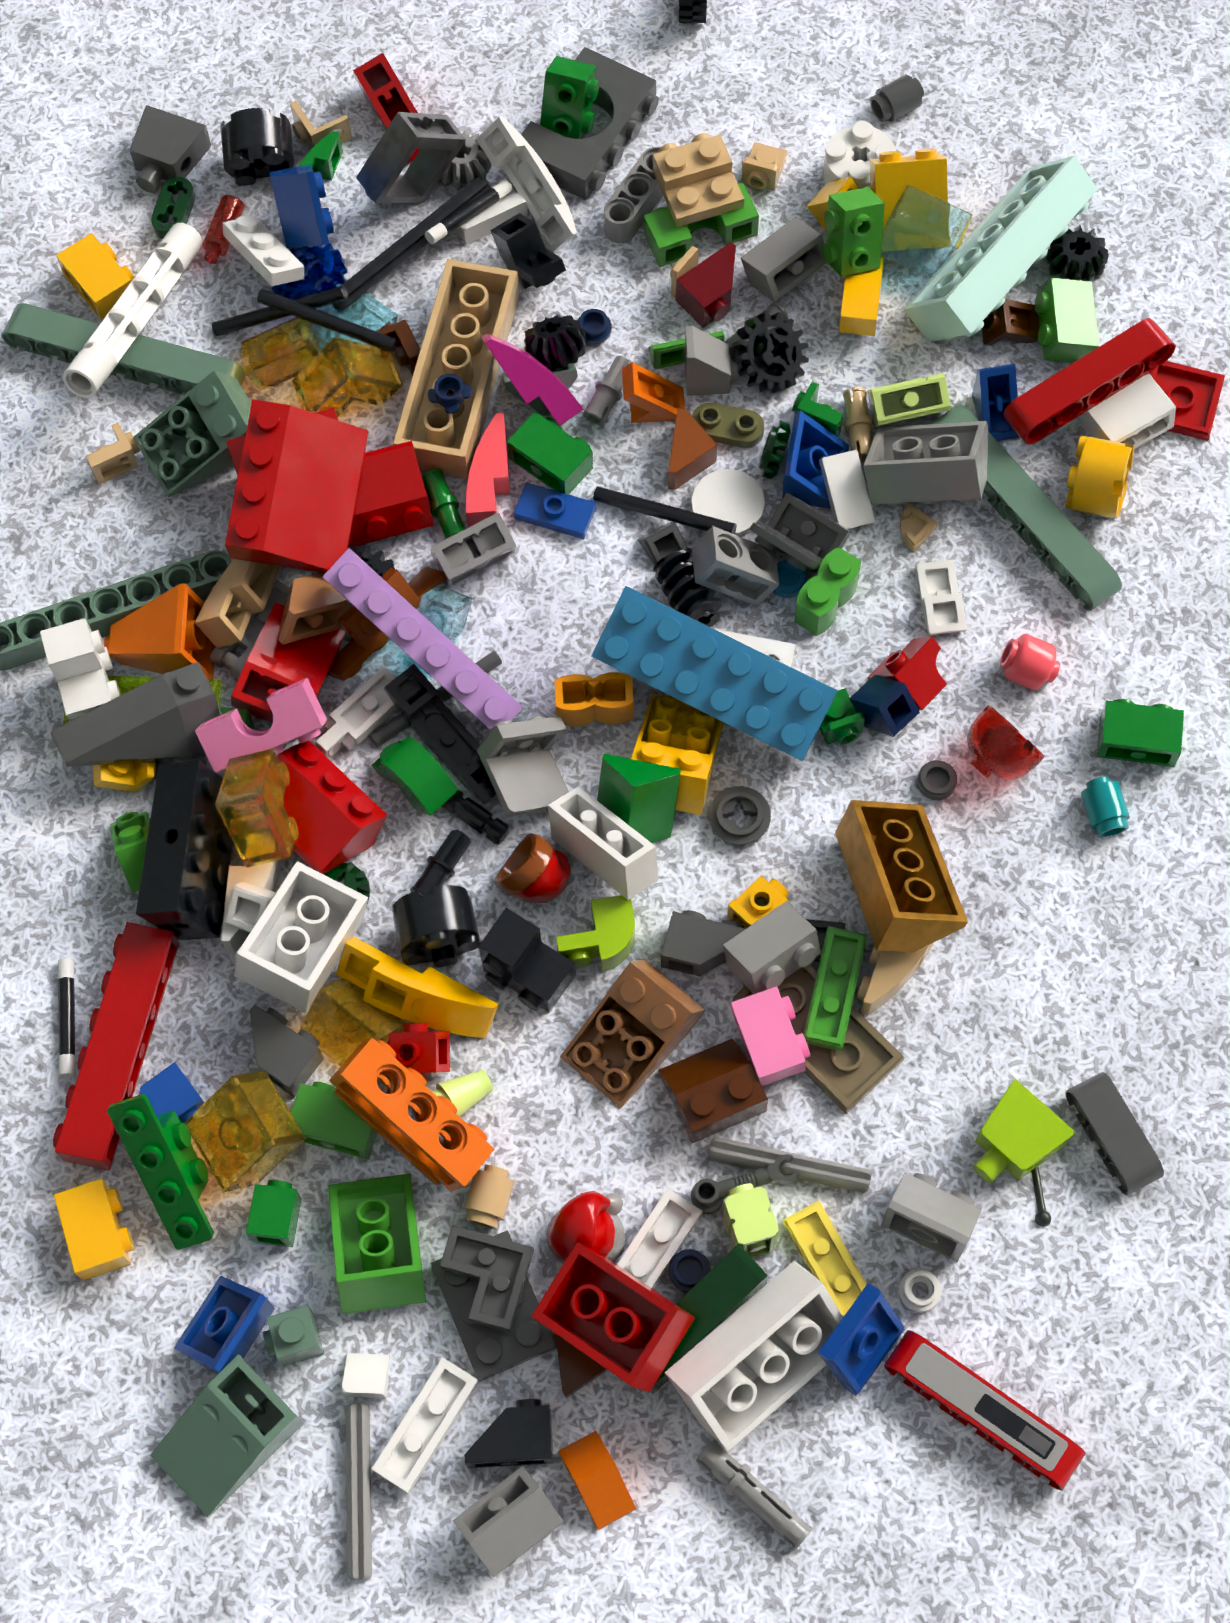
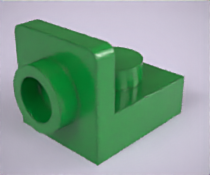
M812 381L806 393L803 391L799 392L792 411H802L838 437L841 433L843 414L837 412L830 405L816 403L819 384Z
M846 688L837 692L820 727L827 745L838 742L839 745L848 744L856 740L860 735L859 733L863 732L865 718L862 712L857 713Z

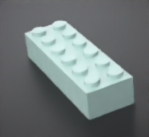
M1070 156L1029 168L904 308V311L928 341L932 342L943 339L949 341L954 337L964 335L970 337L980 331L984 326L983 320L990 312L1002 306L1006 300L1004 296L1011 288L1016 287L1026 278L1027 274L1025 272L1030 266L1045 257L1048 253L1047 247L1051 242L1066 233L1069 229L1067 224L1074 216L1081 214L1087 209L1090 204L1088 200L1098 188L1076 157Z

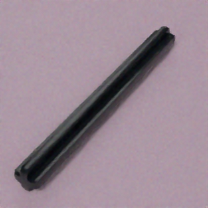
M477 177L343 283L341 286L346 288L348 299L334 303L332 306L341 312L345 311L429 244L425 237L426 231L491 189L489 182L485 178Z

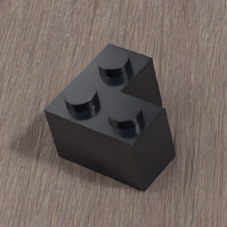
M505 908L478 946L483 971L486 972L485 978L501 990L508 986L519 993L518 999L534 1011L541 1007L550 1013L576 976L575 963L544 944L541 940L540 928L508 908Z

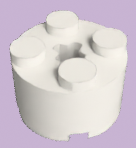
M858 121L853 126L839 130L826 144L823 169L824 185L830 181L851 177L859 189L865 187L871 189L870 159H879V153L896 151L892 140L884 132L874 128L867 121Z

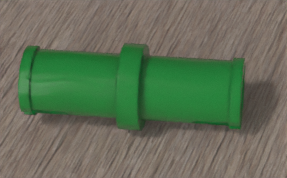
M432 469L422 475V479L431 502L430 511L433 517H437L445 539L466 529L458 512L459 502L457 497L451 495L441 469Z

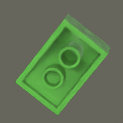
M411 1174L328 1185L336 1282L342 1314L426 1302Z

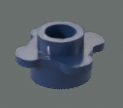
M454 374L440 376L436 380L434 388L428 391L429 401L440 404L445 408V412L449 414L457 413L460 409L459 405L465 399H469L472 396L471 386L464 384L462 379ZM453 392V395L448 396L447 393Z

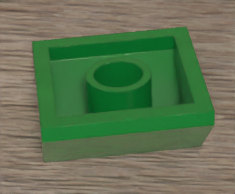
M604 754L602 757L597 801L651 843L670 838L673 829L681 769Z

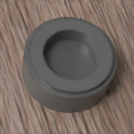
M939 760L926 763L920 769L917 779L920 792L932 800L948 798L954 792L957 784V774L950 764Z

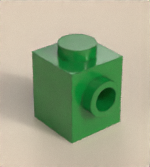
M268 1180L267 1185L255 1184L246 1234L252 1242L293 1247L302 1198L297 1189H292L293 1185L291 1183L280 1180Z

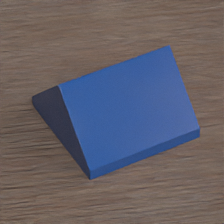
M802 411L795 412L784 473L782 499L787 492L810 506L831 509L819 459L848 452L849 445Z
M220 1276L174 1349L218 1375L238 1354L244 1359L267 1322L266 1317L271 1316L275 1308L268 1298L261 1293Z

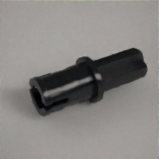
M459 830L451 831L435 856L428 857L427 862L429 864L414 886L411 887V893L419 890L420 897L433 894L432 887L443 885L448 877L452 878L455 875L453 869L471 844V839Z

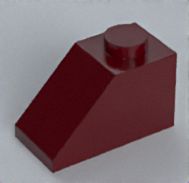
M732 242L676 279L675 301L702 328L712 321H720L730 310L736 246Z

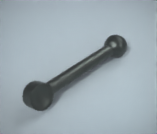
M1038 1166L1031 1171L1038 1209L1035 1221L1038 1225L1045 1227L1051 1223V1215L1046 1211Z

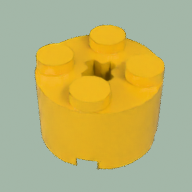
M1080 436L1076 451V457L1079 458L1077 466L1072 465L1068 475L1067 488L1070 489L1065 508L1117 519L1129 482H1127L1129 470L1132 469L1134 446L1094 437Z

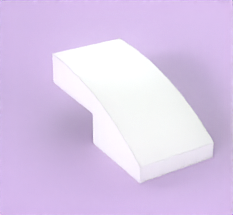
M954 559L916 564L915 574L928 636L966 631L967 625L962 592L959 593Z

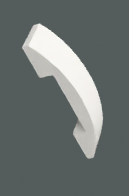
M498 117L476 140L493 167L503 168L518 194L525 199L527 208L536 221L535 223L545 248L555 254L577 234L569 207L551 173L534 149L504 117Z

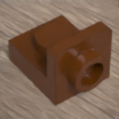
M1006 299L1002 306L990 312L983 320L984 326L981 329L984 345L992 346L1002 339L1022 343L1038 341V313H1036L1035 305Z
M406 319L384 325L376 332L397 339L394 349L395 357L400 367L407 365L413 376L421 349ZM375 347L378 357L386 353H389L388 351Z

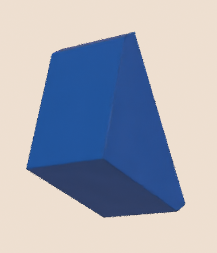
M1009 364L977 369L972 399L978 420L987 421L988 431L997 441L1019 438L1020 436L1003 416L1007 406L1018 397L1016 365Z

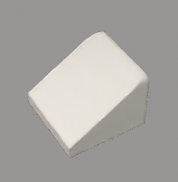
M240 882L234 885L223 923L251 932L276 892L247 882Z
M347 1353L341 1390L343 1396L387 1399L390 1355Z

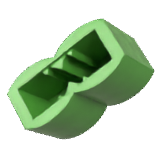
M839 547L830 551L820 563L818 575L809 579L799 591L795 623L816 636L825 632L834 622L837 609L853 597L858 585L861 560Z

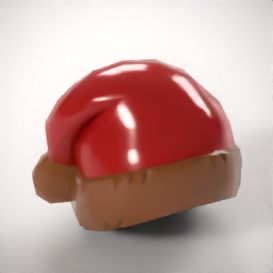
M530 833L517 845L493 882L505 894L514 896L528 903H548L558 898L567 887L571 875V867L566 855L559 850L553 849L552 845L544 837Z

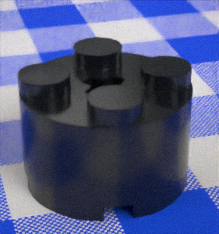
M248 108L231 114V121L226 125L224 121L221 123L220 132L224 169L230 176L235 178L237 185H254L256 178L270 177L269 172L294 167L291 124L289 119L282 113H280V118L271 115L270 109Z
M455 885L432 887L433 894L420 897L418 890L401 897L393 904V921L404 964L416 965L434 962V966L437 968L456 964L458 962L457 956L479 948L478 946L481 941L472 901L465 888Z

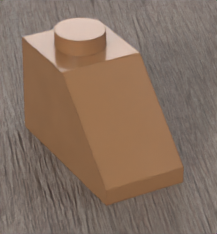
M316 573L293 580L283 608L278 638L283 645L340 629L342 624L338 619L347 611L350 602L324 580V573Z

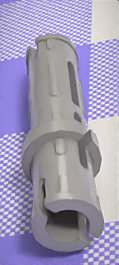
M715 1440L706 1447L696 1460L697 1463H700L725 1486L724 1491L729 1496L733 1493L743 1501L756 1515L783 1537L794 1550L800 1546L813 1530V1527L809 1526L775 1494L759 1482L750 1473L752 1469L746 1463L742 1466Z

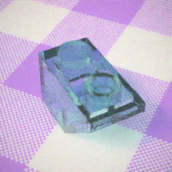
M439 584L422 595L418 611L456 645L464 630L473 598ZM405 653L404 665L410 667L415 664L421 672L427 674Z

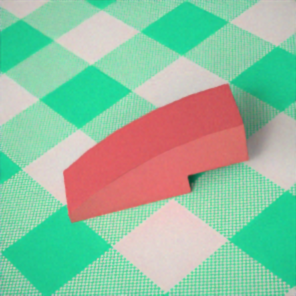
M504 412L495 414L486 428L472 460L466 489L468 528L497 513L496 495L510 494Z

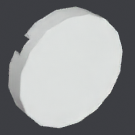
M733 469L716 470L704 476L695 486L691 498V509L695 513L736 523L735 535H747L752 532L750 527L753 522L760 523L762 521L765 510L764 493L758 482L745 472Z

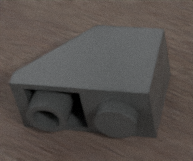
M685 910L682 913L673 911L661 953V967L699 977L726 962L723 944L744 931V925L733 920H722L721 923L708 920L703 914L691 910Z
M254 1004L250 1009L257 1066L265 1078L295 1098L300 1083L305 1084L324 1060L318 1048L320 1042L303 1029L298 1033L286 1026L288 1020L275 1009L269 1007L264 1011Z

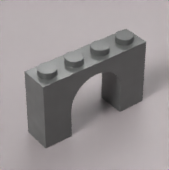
M584 47L575 61L596 66L595 80L599 81V90L596 100L592 103L601 107L610 115L612 119L610 124L595 136L573 139L564 137L530 121L521 135L543 161L559 188L587 200L593 190L598 192L601 189L609 167L611 165L616 166L620 162L624 146L628 140L634 141L637 138L641 129V122L646 115H653L658 106L659 97L656 96L655 79Z

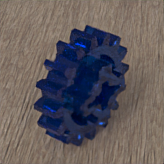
M327 244L324 247L322 245L313 246L312 248L308 246L301 247L299 250L290 249L289 251L304 265V279L272 286V291L293 300L336 288V285L346 282L343 276L348 273L345 261L338 249L334 250L332 244Z

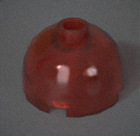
M989 705L976 717L970 726L967 743L969 750L975 757L970 763L987 779L992 773L1003 780L1018 779L1033 770L1045 757L1029 740H1026L1018 732V729Z

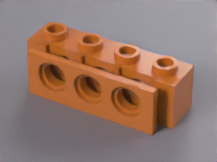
M372 1037L359 1044L329 1080L336 1087L333 1093L432 1183L439 1185L441 1182L450 1191L465 1187L495 1150L487 1142V1135L476 1125L467 1124L456 1114L457 1108L451 1101L443 1096H436L427 1088V1081L419 1072L412 1068L404 1067L395 1058V1051L387 1043L381 1040L376 1041ZM377 1078L383 1082L385 1092L379 1089ZM408 1106L414 1111L415 1120L409 1116ZM439 1134L444 1138L445 1148L439 1142Z

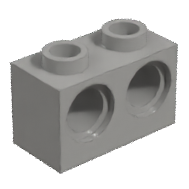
M498 512L431 547V555L438 569L444 573L446 577L445 582L449 587L514 554L516 544Z
M712 526L692 548L694 577L697 584L757 607L780 585L776 552L760 544Z

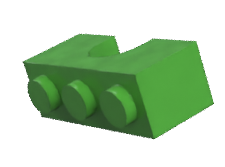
M744 183L738 184L744 197V208L680 227H676L668 207L657 208L651 213L645 214L644 236L658 266L662 267L681 259L692 247L693 237L691 233L700 228H709L716 231L721 236L725 246L730 242L735 243L758 235L759 214Z

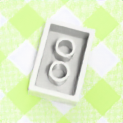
M297 861L238 950L234 977L306 1013L342 956L345 943L355 935L362 924L368 897Z

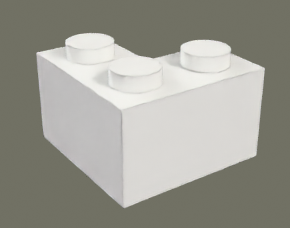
M86 618L40 631L48 665L58 682L65 713L69 721L121 696L116 680L109 681L107 671L113 669L108 649L104 647L99 630L91 631Z

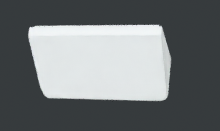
M512 189L511 193L456 230L467 245L490 234L491 229L519 213L528 216L527 202Z

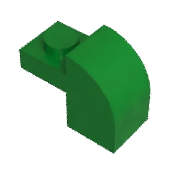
M409 736L403 741L398 740L396 743L385 747L380 753V758L372 764V767L382 778L399 787L414 808L430 816L459 790L437 760L423 746Z

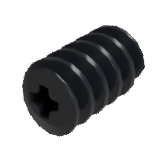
M692 548L673 552L661 558L655 564L653 572H656L655 577L659 584H662V591L668 597V603L671 608L709 627L714 626L719 621L720 615L715 612L721 608L723 603L720 598H712L716 593L715 590L695 583Z

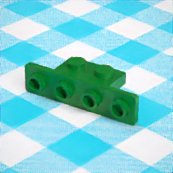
M145 1094L111 1104L107 1109V1113L174 1247L180 1250L211 1240L214 1231L199 1202V1198L209 1181L208 1169L205 1162L197 1157L191 1144V1135L188 1127L180 1122L175 1110L160 1114L157 1117Z

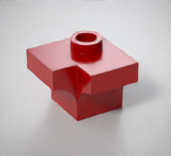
M933 637L914 638L903 650L891 652L867 679L870 680L876 674L905 683L918 710H923L947 685L936 667V658L941 647Z

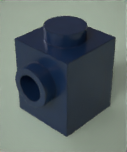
M876 674L849 698L857 713L862 712L865 718V728L892 737L899 733L920 713L905 683Z

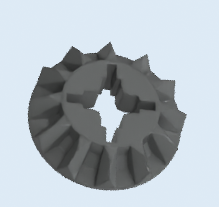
M735 786L727 788L716 795L709 807L708 821L713 834L721 838L725 844L732 843L743 847L748 843H757L765 832H768L771 810L767 800L758 791L749 787ZM737 803H740V809L743 810V814L750 815L751 817L745 819L742 829H739L736 820L728 818L734 816Z

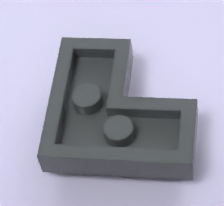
M452 1225L440 1268L445 1271L479 1279L468 1318L470 1322L511 1333L534 1248Z

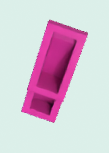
M488 333L481 337L526 404L540 397L559 426L584 410L567 387L546 366L529 353Z

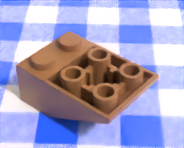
M646 959L631 961L560 1057L618 1107L622 1108L683 1041L706 1009Z

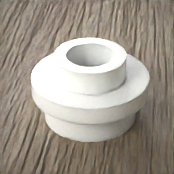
M923 1269L912 1270L902 1278L899 1284V1297L904 1306L909 1310L919 1313L927 1312L933 1309L939 1302L941 1285L936 1276L931 1272ZM916 1284L925 1286L928 1292L927 1296L922 1299L916 1298L912 1293V1287Z

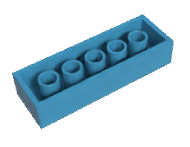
M625 586L591 657L801 761L805 759L838 692L837 689Z

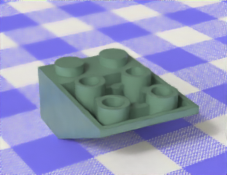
M214 370L133 437L168 497L233 466L226 441L246 435L251 402L237 379Z
M238 1354L205 1386L150 1456L209 1518L304 1423Z

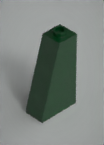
M740 1244L735 1246L676 1303V1305L696 1318L650 1391L652 1394L669 1381L665 1372L767 1284L768 1275Z

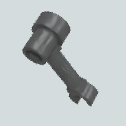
M789 1154L781 1155L774 1163L764 1168L719 1182L708 1178L702 1179L692 1188V1204L703 1211L702 1214H713L721 1209L724 1199L730 1196L728 1191L737 1186L751 1183L756 1188L757 1186L777 1182L792 1184L799 1178V1174L784 1176L779 1172V1167L783 1163L792 1161L793 1156ZM704 1189H711L715 1192L714 1196L710 1199L701 1198L700 1193Z

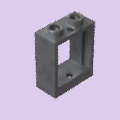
M397 112L356 178L365 189L366 195L375 203L421 204L426 201L466 139L447 115ZM420 149L405 174L400 175L415 150Z

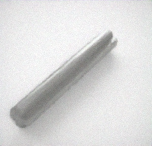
M719 1137L712 1138L708 1157L711 1161L758 1170L774 1163L779 1156L789 1154L793 1156V1160L783 1163L779 1167V1172L784 1176L798 1173V1179L862 1193L867 1192L869 1189L871 1171L866 1168Z
M353 1403L345 1408L347 1576L350 1580L360 1581L368 1580L372 1577L370 1408L364 1403Z

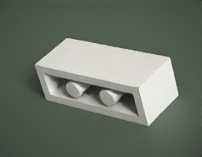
M579 786L548 805L552 840L627 900L658 881L656 846Z

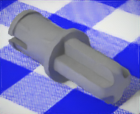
M617 356L614 359L604 380L598 381L595 385L596 392L583 413V416L587 418L586 420L599 426L605 424L616 401H620L623 396L621 392L623 387L622 368L632 363L631 360L623 356Z

